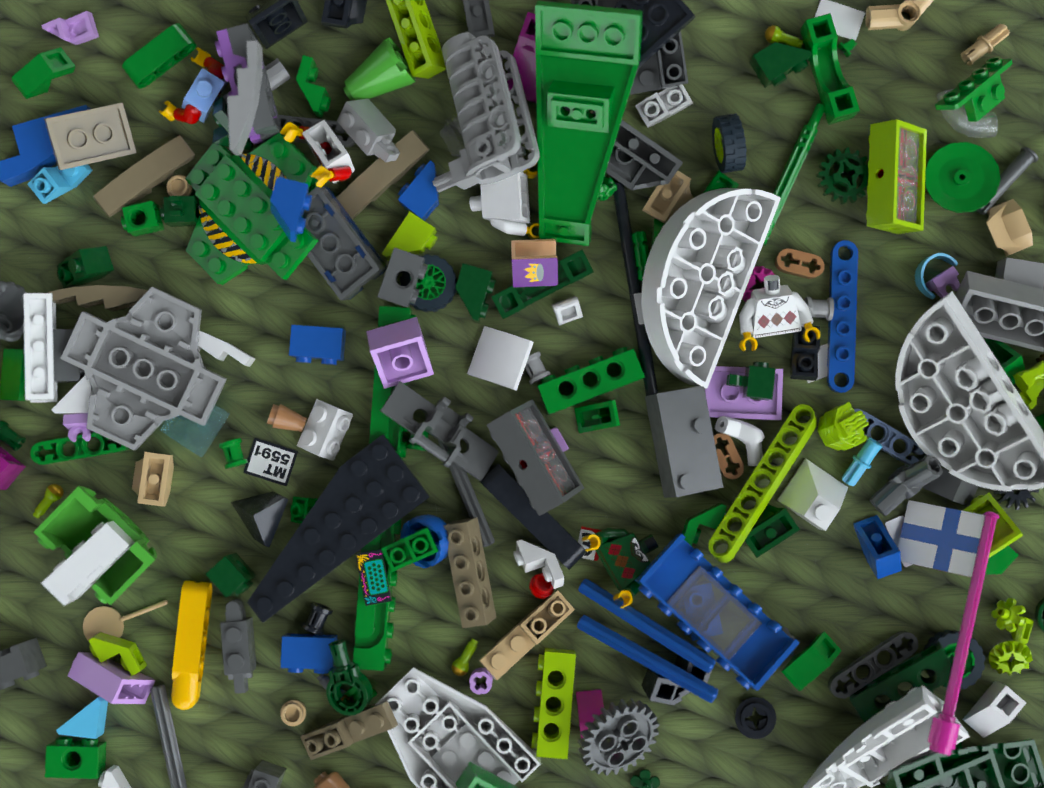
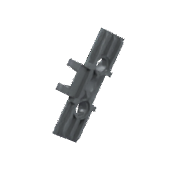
M399 381L380 412L408 430L411 434L409 442L412 444L417 443L443 462V466L448 468L453 462L477 480L482 481L499 451L465 428L474 417L468 413L460 416L447 407L451 401L446 397H442L433 405ZM415 410L424 412L425 422L418 423L414 421L413 413ZM425 430L448 446V451L446 452L422 435L423 431ZM460 439L464 440L467 445L464 453H460Z

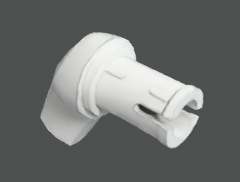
M725 416L719 417L715 430L742 441L746 445L748 466H757L763 457L761 443L765 438L763 431L739 419Z

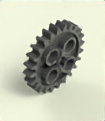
M632 698L629 699L627 704L623 699H620L618 706L611 702L610 709L606 710L602 707V714L599 716L593 714L594 721L585 723L588 730L580 732L583 738L578 740L581 746L578 748V751L581 754L580 757L591 771L595 770L597 774L603 771L608 776L612 770L617 775L620 768H623L626 772L629 764L635 767L638 758L641 760L645 759L644 752L652 751L649 745L655 744L657 741L654 739V736L659 735L656 729L659 727V723L656 721L657 717L647 704L643 705L640 700L635 703Z

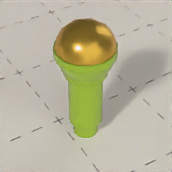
M770 26L765 31V39L769 43L781 42L799 48L803 44V41L798 37L784 33L778 26Z
M58 484L47 486L44 498L34 509L32 515L35 518H40V516L44 515L53 502L63 497V488Z
M472 638L467 643L461 656L452 663L451 668L455 675L464 676L468 673L469 661L479 641Z

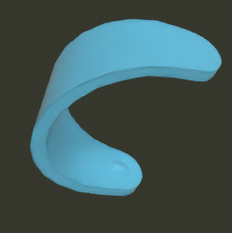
M937 253L927 257L920 262L915 271V282L918 289L930 299H934L935 295L926 287L924 282V269L931 259H942L953 266L958 265V262L953 257L945 253Z

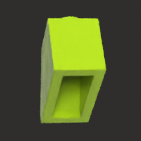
M409 211L382 252V256L389 261L394 248L415 255L424 253L426 248L430 250L438 238L435 236L437 233L436 228Z

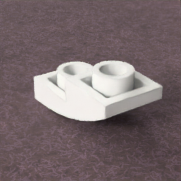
M679 85L666 88L660 93L656 92L635 106L649 128L687 108L693 102L684 86Z

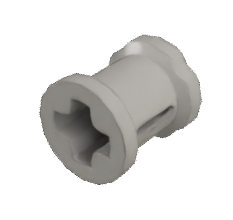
M811 297L805 298L812 317H824L826 320H832L834 314L833 298L828 297L827 300H814Z
M540 352L530 355L525 365V369L531 378L529 380L530 384H534L540 381V379L551 375L550 371H546L540 359Z

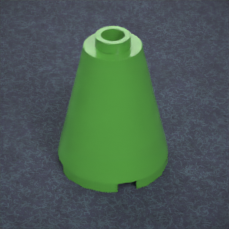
M389 37L384 40L345 80L346 86L343 89L351 101L354 99H371L416 82V77H412L406 58L402 57L399 52L400 48L393 39Z

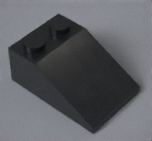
M269 0L262 6L257 5L253 7L249 14L245 16L266 49L308 22L298 0Z

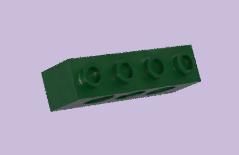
M939 641L891 668L852 694L850 702L865 723L884 710L887 704L905 697L913 688L923 685L933 693V690L940 686L947 687L953 661ZM925 669L935 671V674L930 678L921 676V672ZM902 682H909L912 684V687L907 691H903L898 688V685ZM879 695H886L889 697V700L886 703H878L875 698Z

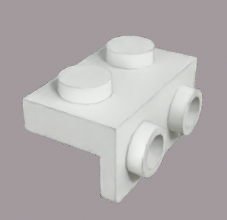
M316 399L297 446L317 456L333 461L339 452L353 414Z

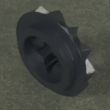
M752 696L742 700L741 704L736 708L734 720L738 730L744 736L760 739L769 735L774 729L776 712L767 700ZM753 707L759 715L765 716L758 719L757 728L752 720L745 719L748 716H752Z

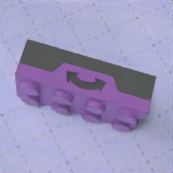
M247 23L217 31L219 41L215 42L219 57H223L225 62L222 72L225 81L229 82L232 91L228 92L229 96L238 95L237 68H248L247 41H258ZM264 60L259 103L252 130L248 137L254 145L268 141L282 130Z

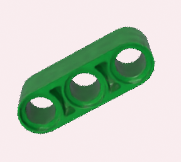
M180 23L173 24L125 60L122 64V69L137 88L147 87L193 52L196 48V43Z

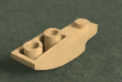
M557 590L502 637L479 662L495 680H498L575 609Z

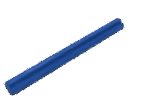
M584 579L581 582L578 590L583 595L704 672L709 673L716 663L714 658L630 605L621 609L620 607L624 604L619 598L614 600V595L589 579Z
M586 615L579 619L577 624L579 630L705 701L712 703L715 700L718 689Z

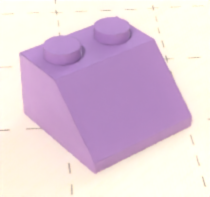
M417 317L366 331L370 352L384 389L396 386L399 381L406 383L434 375Z

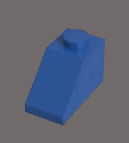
M878 515L853 524L866 561L877 579L902 571L900 550Z

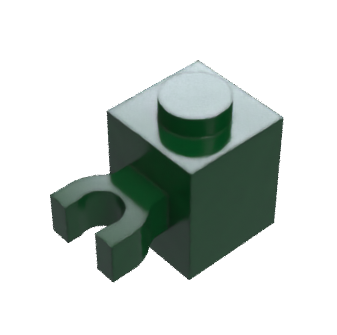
M195 196L163 197L164 205L160 206V215L164 223L170 227L196 226L200 216L198 198Z
M753 362V366L745 368V376L727 375L726 386L743 387L742 398L772 400L776 368H768L769 363Z

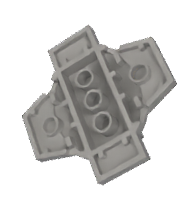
M151 287L124 317L106 322L85 311L81 312L60 359L83 369L86 379L90 381L93 387L92 395H90L87 429L132 450H136L165 420L181 415L202 426L206 425L227 378L206 369L203 365L198 351L202 309L158 288Z

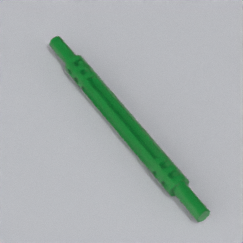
M816 104L808 124L803 126L773 192L774 195L781 199L763 246H766L817 135L818 130L816 128L825 111V106L822 104Z

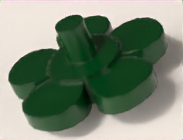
M643 769L640 771V776H632L630 783L636 788H657L660 786V779L657 776L651 777V772Z

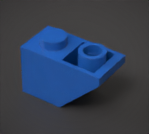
M431 160L427 165L423 163L415 172L416 178L411 184L406 183L398 193L400 205L424 221L439 205V195L436 187L433 185L434 178L437 177L436 167Z
M277 177L270 199L271 213L289 240L296 242L298 233L303 234L306 219L302 217L304 210L309 211L312 195L308 194V184Z

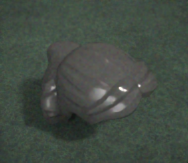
M0 281V340L3 339L8 342L18 340L24 332V293H27L24 287L16 285L11 281Z

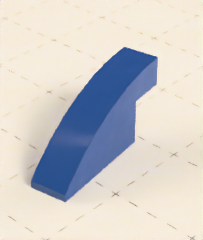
M83 105L13 125L12 128L20 155L0 161V181L11 187L34 178L43 167H52L57 164L44 119L91 108Z

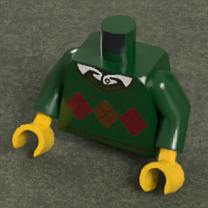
M606 528L595 534L582 537V541L589 540L591 543L590 548L585 549V551L595 550L615 586L621 591L615 594L613 599L623 598L624 604L620 607L621 609L630 605L633 597L640 591L638 589L640 584L636 579L651 563L646 554L659 547L652 534L638 541L633 532L629 533L627 530L620 528Z

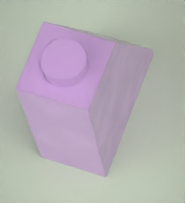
M78 652L68 674V677L111 704H145L150 694V689L155 683L153 678L140 672L131 676L130 672L126 671L122 664L107 659L100 663L98 658H95L92 653Z

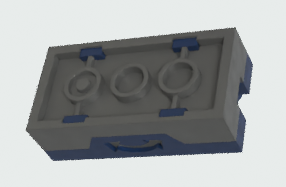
M317 186L309 193V195H312L309 211L304 210L303 218L306 219L305 227L319 240L307 256L341 301L351 300L364 289L363 286L367 282L375 280L387 270V265L329 187Z

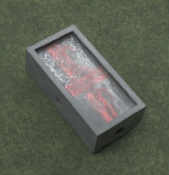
M533 399L487 424L492 439L497 442L503 453L504 460L512 468L518 484L523 487L531 506L537 511L539 516L564 503L584 489Z

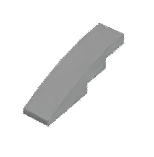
M247 41L248 68H237L238 95L227 96L230 150L235 155H241L252 130L259 103L263 48L258 41Z

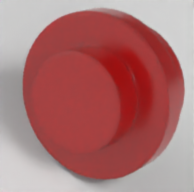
M543 573L536 574L531 578L529 589L535 597L546 599L552 595L554 589L551 581L546 582Z

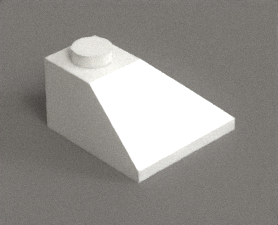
M805 458L777 501L817 529L826 531L839 512L848 487Z

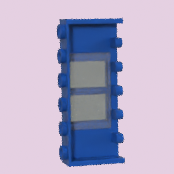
M677 534L636 579L640 584L638 589L649 599L653 596L659 602L657 607L668 617L673 614L679 620L677 623L678 627L687 635L692 632L699 639L696 643L705 652L709 653L712 651L718 656L716 662L726 671L733 670L738 675L736 680L745 689L748 690L751 687L758 691L797 647L799 642L796 639L790 638L782 630L781 625L762 612L763 609L757 603L751 602L742 593L741 588L726 579L718 567L712 566L703 557L704 555L701 551L693 548L686 542L683 534Z

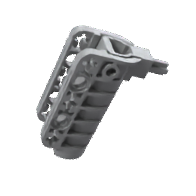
M464 32L447 40L442 47V54L465 149L460 150V158L448 163L449 172L434 178L433 185L436 187L437 192H442L455 185L465 190L477 183L481 185L495 183L534 166L539 160L540 153L515 57L507 51H499L495 42L487 36L476 38L471 33ZM504 58L507 60V62H505L506 71H508L509 73H506L503 69L502 64ZM513 79L514 85L509 91L507 81ZM512 98L517 105H519V107L516 108L517 116L514 113V104L513 101H511ZM521 125H525L526 129L523 136H520L518 129ZM525 147L531 152L528 155V160L522 158L526 155Z

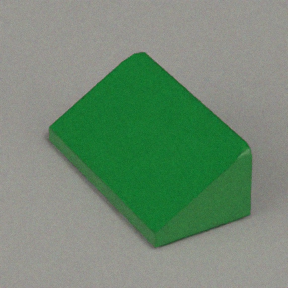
M4 349L0 400L26 401L25 350Z

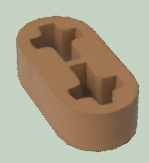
M784 249L775 257V266L783 273L814 279L821 275L824 270L823 260L814 254L794 249ZM788 254L790 255V260L797 262V264H789L788 267H785V262L781 261V258ZM811 261H814V266L818 267V270H814L812 273H809L808 267L801 266L802 263L809 264Z
M723 433L713 435L715 445L717 444V438L727 441V444L724 446L726 455L723 454L721 449H716L722 476L727 479L739 478L744 472V465L730 436ZM729 457L732 464L737 463L738 465L734 475L731 472L725 471V468L728 467L725 459Z

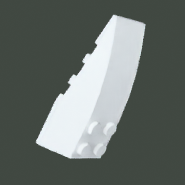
M923 685L911 689L905 697L887 704L884 710L877 713L847 737L817 768L803 788H860L864 785L872 788L881 784L879 779L888 775L890 770L933 753L934 751L929 750L930 743L927 741L933 717L939 718V713H942L944 701ZM956 718L955 722L960 724L956 742L958 744L970 736Z

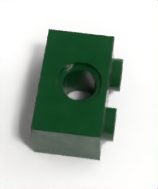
M233 553L223 557L206 573V576L227 598L233 594L237 597L246 592L254 584L251 580L256 574L237 553Z

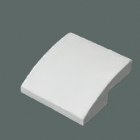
M484 326L467 374L517 391L534 342Z

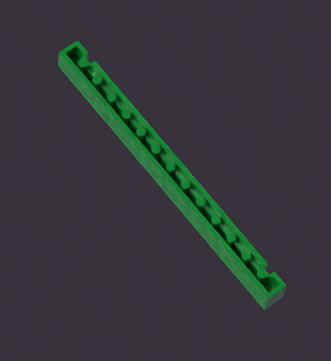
M379 306L378 328L414 318L416 315H412L411 308ZM375 365L369 444L384 434L399 455L406 458L407 442H403V432H408V430L380 412L396 386L384 389ZM401 519L363 547L361 553L378 550L394 543L396 534L400 535ZM384 556L392 595V586L397 585L398 571H391ZM360 575L353 662L358 664L359 669L384 671L386 664H391L392 648H388V638H393L394 623L390 622V612L395 611L396 597L392 596V601L365 606Z

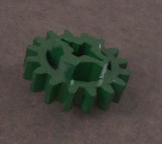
M846 148L843 153L836 149L833 152V156L828 154L825 157L826 162L819 164L818 167L823 171L816 174L817 178L822 179L818 187H825L826 190L823 196L829 193L832 195L831 202L840 198V203L844 205L848 198L851 203L857 201V196L862 198L866 195L864 190H867L869 169L868 165H865L864 162L868 157L865 156L860 159L858 157L859 150L850 154L849 148ZM834 164V173L829 176L830 168ZM842 173H843L844 175H847V174H848V175H849V179H847V178H842V177H841V174H842ZM861 176L860 184L856 189V180Z

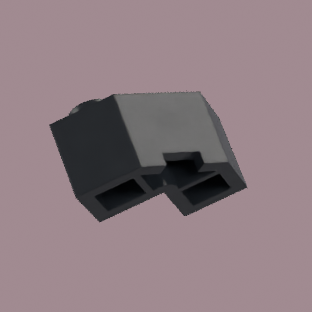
M677 655L674 663L679 668L708 683L712 670L706 673ZM647 668L641 684L649 701L669 705L681 702V697L690 693L688 690Z

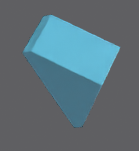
M101 697L96 698L56 731L59 735L98 738L104 734L108 701Z

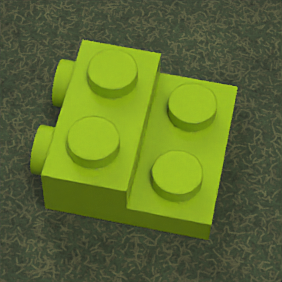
M990 493L985 496H977L968 507L961 510L981 515L987 511H992L999 515V519L996 521L989 558L1023 536L1020 529Z

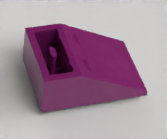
M528 12L513 56L517 62L526 100L537 104L535 14ZM513 79L507 81L509 91L514 85Z

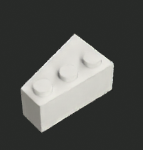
M114 521L106 524L101 522L91 531L93 536L86 542L84 540L72 550L73 554L67 560H62L53 569L54 572L41 583L64 606L80 598L135 543Z

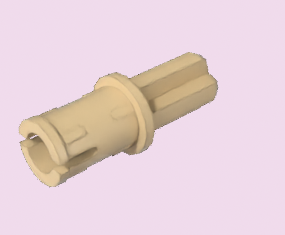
M998 24L986 35L979 36L977 42L961 53L962 60L971 66L986 53H991L993 47L1009 36L1010 31L1005 24Z

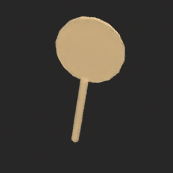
M163 600L122 617L112 607H96L84 618V635L88 641L99 632L120 638L124 630V621L167 605L168 601Z

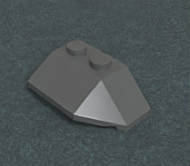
M622 120L606 173L629 189L637 190L669 184L683 162Z

